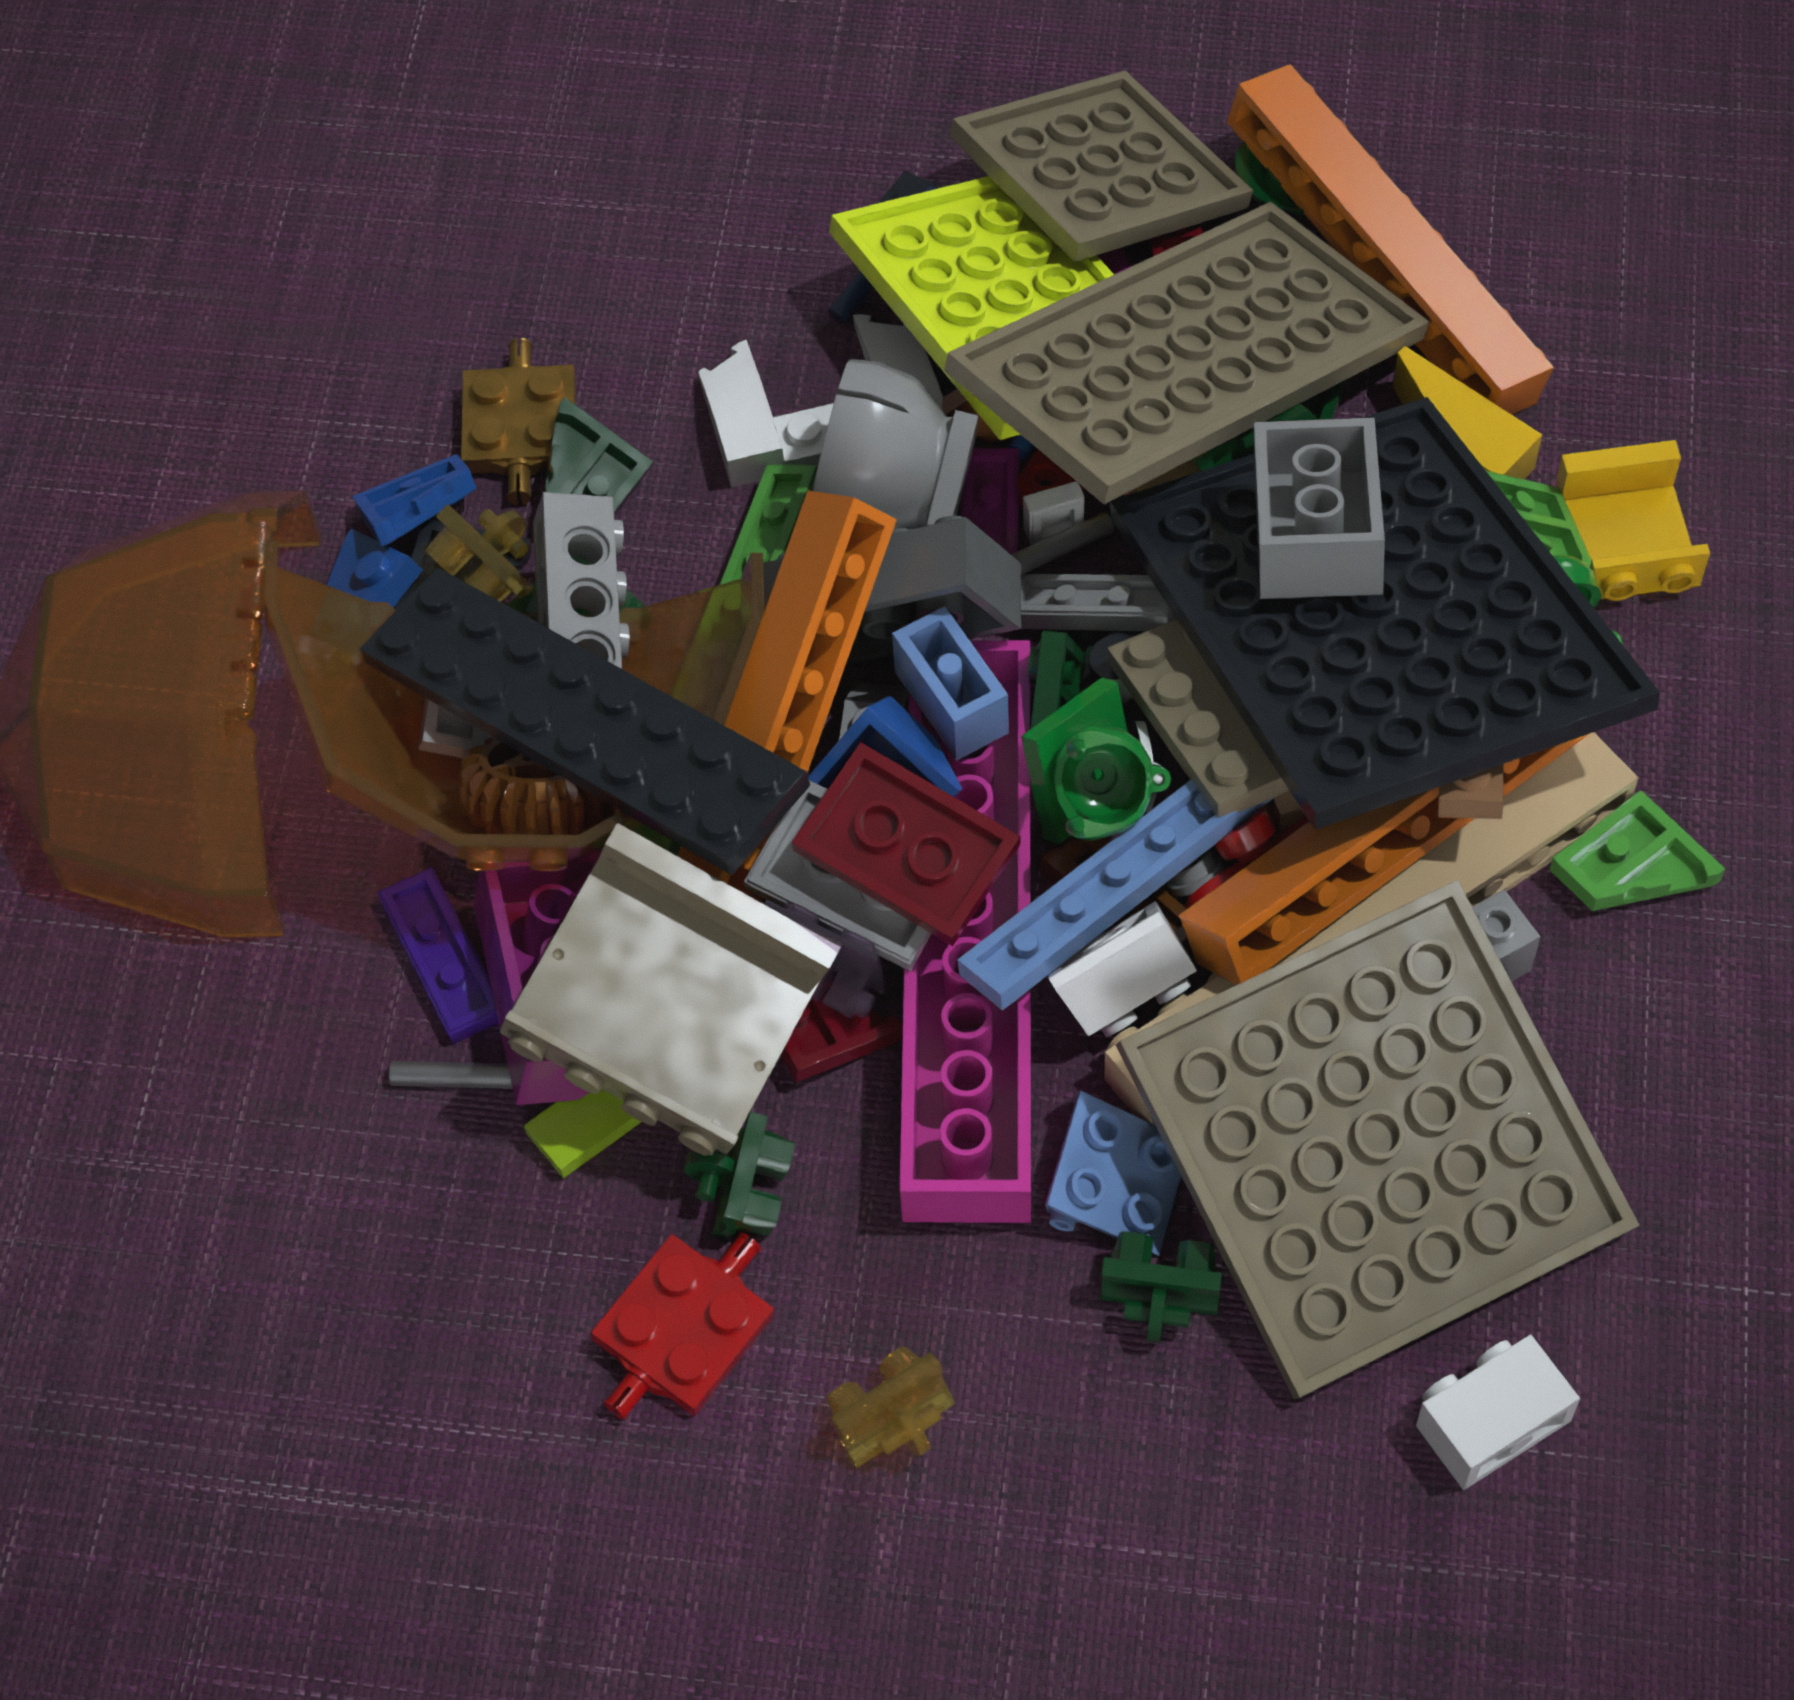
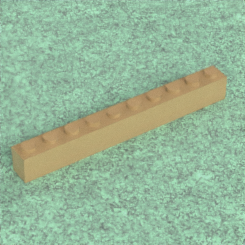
M1595 732L1590 733L1504 796L1502 819L1474 818L1271 968L1456 880L1460 883L1472 907L1504 889L1506 892L1549 864L1554 856L1633 797L1639 777ZM1212 973L1207 980V984L1189 996L1181 993L1169 1000L1159 1010L1155 1019L1140 1029L1136 1027L1125 1029L1110 1042L1107 1051H1105L1104 1080L1134 1116L1155 1125L1116 1044L1120 1040L1236 986L1235 984Z

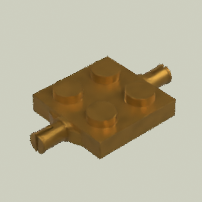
M514 338L508 344L509 367L463 370L461 460L469 468L471 474L493 472L508 476V502L519 505L520 487L522 505H525L531 501L530 476L547 470L555 416L560 402L565 397L576 405V374L574 364L531 366L532 343L528 339L521 338L520 355L517 338Z

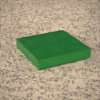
M1100 678L1021 736L1041 831L1045 840L1060 844L1070 836L1065 828L1066 822L1069 819L1055 796L1052 780L1055 757L1064 742L1082 728L1091 725H1107L1127 731L1118 682ZM1095 769L1092 772L1093 779H1099L1102 775L1100 769Z

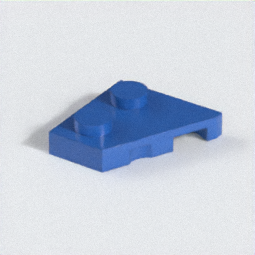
M455 454L352 497L361 519L379 544L384 546L442 510L460 503L466 495L477 488L469 468Z

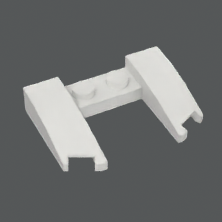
M853 315L854 326L865 360L881 362L916 377L942 408L943 395L926 350L905 325L897 326L872 322L870 315ZM747 340L734 345L731 348L732 356L710 371L702 368L698 371L731 488L761 481L766 465H817L818 467L834 403L773 417Z

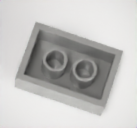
M1375 418L1254 422V478L1260 599L1382 595L1385 537Z

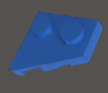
M351 529L345 537L308 632L322 645L352 661L360 651L359 648L371 637L423 570L409 556L386 545L381 546L378 541Z

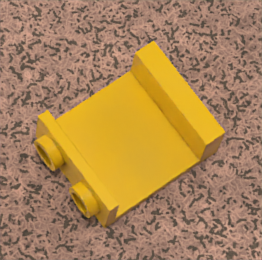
M1676 440L1564 454L1561 457L1555 487L1560 488L1591 558L1589 569L1593 570L1602 594L1601 599L1620 601L1638 594L1660 591L1680 593L1691 587L1701 586L1710 550L1708 544L1692 546L1674 488L1681 461Z

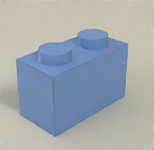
M945 606L892 633L895 673L956 761L1009 734L1008 694Z

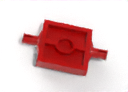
M740 1233L722 1258L717 1261L714 1258L699 1254L682 1240L671 1234L591 1331L592 1341L615 1357L627 1374L608 1399H605L603 1402L604 1406L612 1414L616 1410V1416L625 1420L630 1411L648 1390L653 1394L670 1398L694 1417L774 1317L775 1308L747 1289L739 1277L756 1254L762 1250L754 1239H751L749 1242V1236L745 1233Z

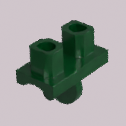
M749 1112L744 1128L740 1129L737 1134L739 1137L732 1147L730 1157L715 1151L712 1156L709 1154L705 1156L695 1151L686 1155L684 1172L687 1176L699 1181L696 1191L698 1199L708 1202L713 1201L717 1186H723L711 1233L713 1238L729 1242L737 1230L750 1234L769 1236L777 1224L782 1197L752 1189L751 1186L755 1173L783 1181L792 1161L795 1142L775 1133L765 1131L768 1116Z
M1122 1231L1119 1233L1111 1258L1104 1257L1101 1300L1125 1303L1123 1319L1149 1323L1147 1342L1160 1343L1163 1325L1188 1328L1190 1312L1217 1315L1222 1273L1216 1272L1214 1245L1212 1243L1195 1240L1179 1242L1176 1267L1151 1263L1154 1238L1142 1233Z

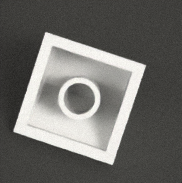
M1155 901L1097 936L1051 972L1049 980L1088 1036L1101 1029L1105 1037H1109L1124 1029L1138 1018L1133 1009L1155 997L1159 1005L1187 990L1191 986L1187 977L1197 970Z

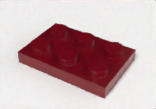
M860 742L793 839L792 848L794 852L953 946L1021 845V836Z

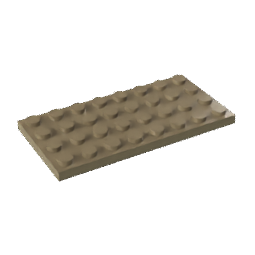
M1269 202L948 352L945 372L1098 500L1106 504L1253 428L1254 422H1265L1398 353L1404 346L1410 347L1425 338L1430 321L1275 204Z

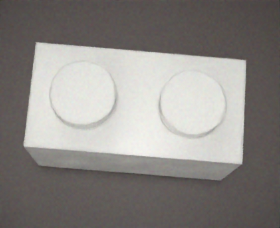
M1531 1334L1513 1346L1508 1340L1499 1342L1479 1357L1476 1361L1477 1369L1459 1380L1454 1374L1448 1375L1433 1384L1422 1396L1424 1402L1420 1409L1416 1427L1463 1490L1469 1488L1572 1421L1580 1397Z

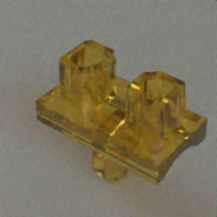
M449 504L437 514L436 517L445 527L437 534L425 551L446 572L454 576L475 555L483 564L465 581L467 584L500 602L511 592L521 599L534 589L520 575V572L502 556L509 551L519 559L529 550V546L521 539L526 529V521L518 512L512 510L497 516L490 509L485 510L478 518V522L486 529L482 536Z
M901 1346L883 1358L879 1366V1371L884 1381L881 1385L866 1394L857 1382H846L828 1394L827 1401L833 1413L831 1419L846 1456L856 1468L882 1451L885 1455H888L903 1444H906L917 1457L922 1456L931 1449L924 1431L942 1419L940 1413L955 1404L953 1396L943 1379V1368L931 1352L919 1358L907 1347Z

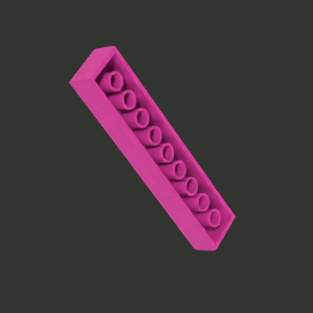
M1030 640L970 641L1008 694L1009 734L956 761L910 693L909 713L936 738L962 787L961 792L955 798L1020 835L1021 845L955 944L951 946L931 934L913 969L909 971L904 968L900 1154L902 1221L1031 1223V989L1002 1011L959 975L957 959L1031 903L1030 776L1021 736L1030 730V682L1028 677Z

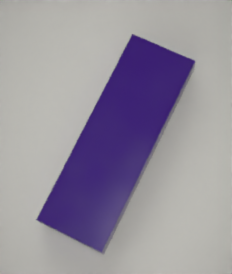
M430 867L377 891L379 901L451 1044L454 1045L499 1024L489 976L433 868Z

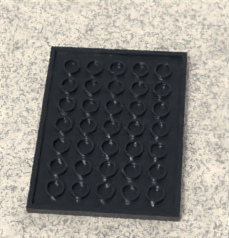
M1428 397L1364 417L1375 418L1385 537L1382 595L1260 599L1254 454L1110 501L1112 521L1315 830L1658 710L1659 690Z

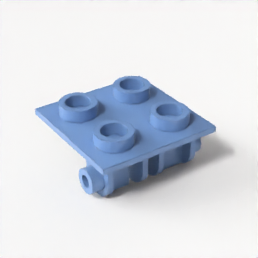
M1078 1092L1045 1203L1046 1210L1051 1215L1049 1224L1062 1231H1073L1075 1224L1080 1222L1115 1239H1118L1119 1233L1122 1231L1146 1234L1154 1238L1152 1256L1158 1257L1181 1174L1157 1127L1085 1092Z

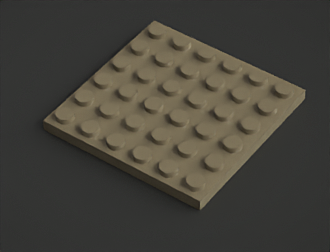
M1458 880L1120 1040L1116 1044L1294 1399L1300 1398L1640 1226Z

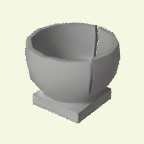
M850 359L845 366L834 400L813 491L855 497L897 519L894 528L915 529L933 525L937 519L942 517L957 516L978 432V415L955 410L954 416L948 417L946 412L916 377L881 362Z

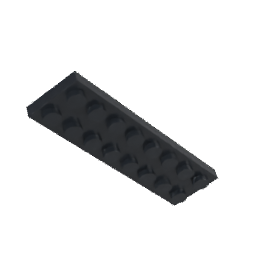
M439 567L359 648L365 663L730 875L735 873L811 786L807 772L802 768Z

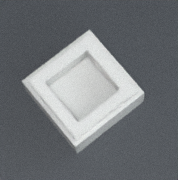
M1077 481L1023 496V530L1030 545L1084 521V494Z

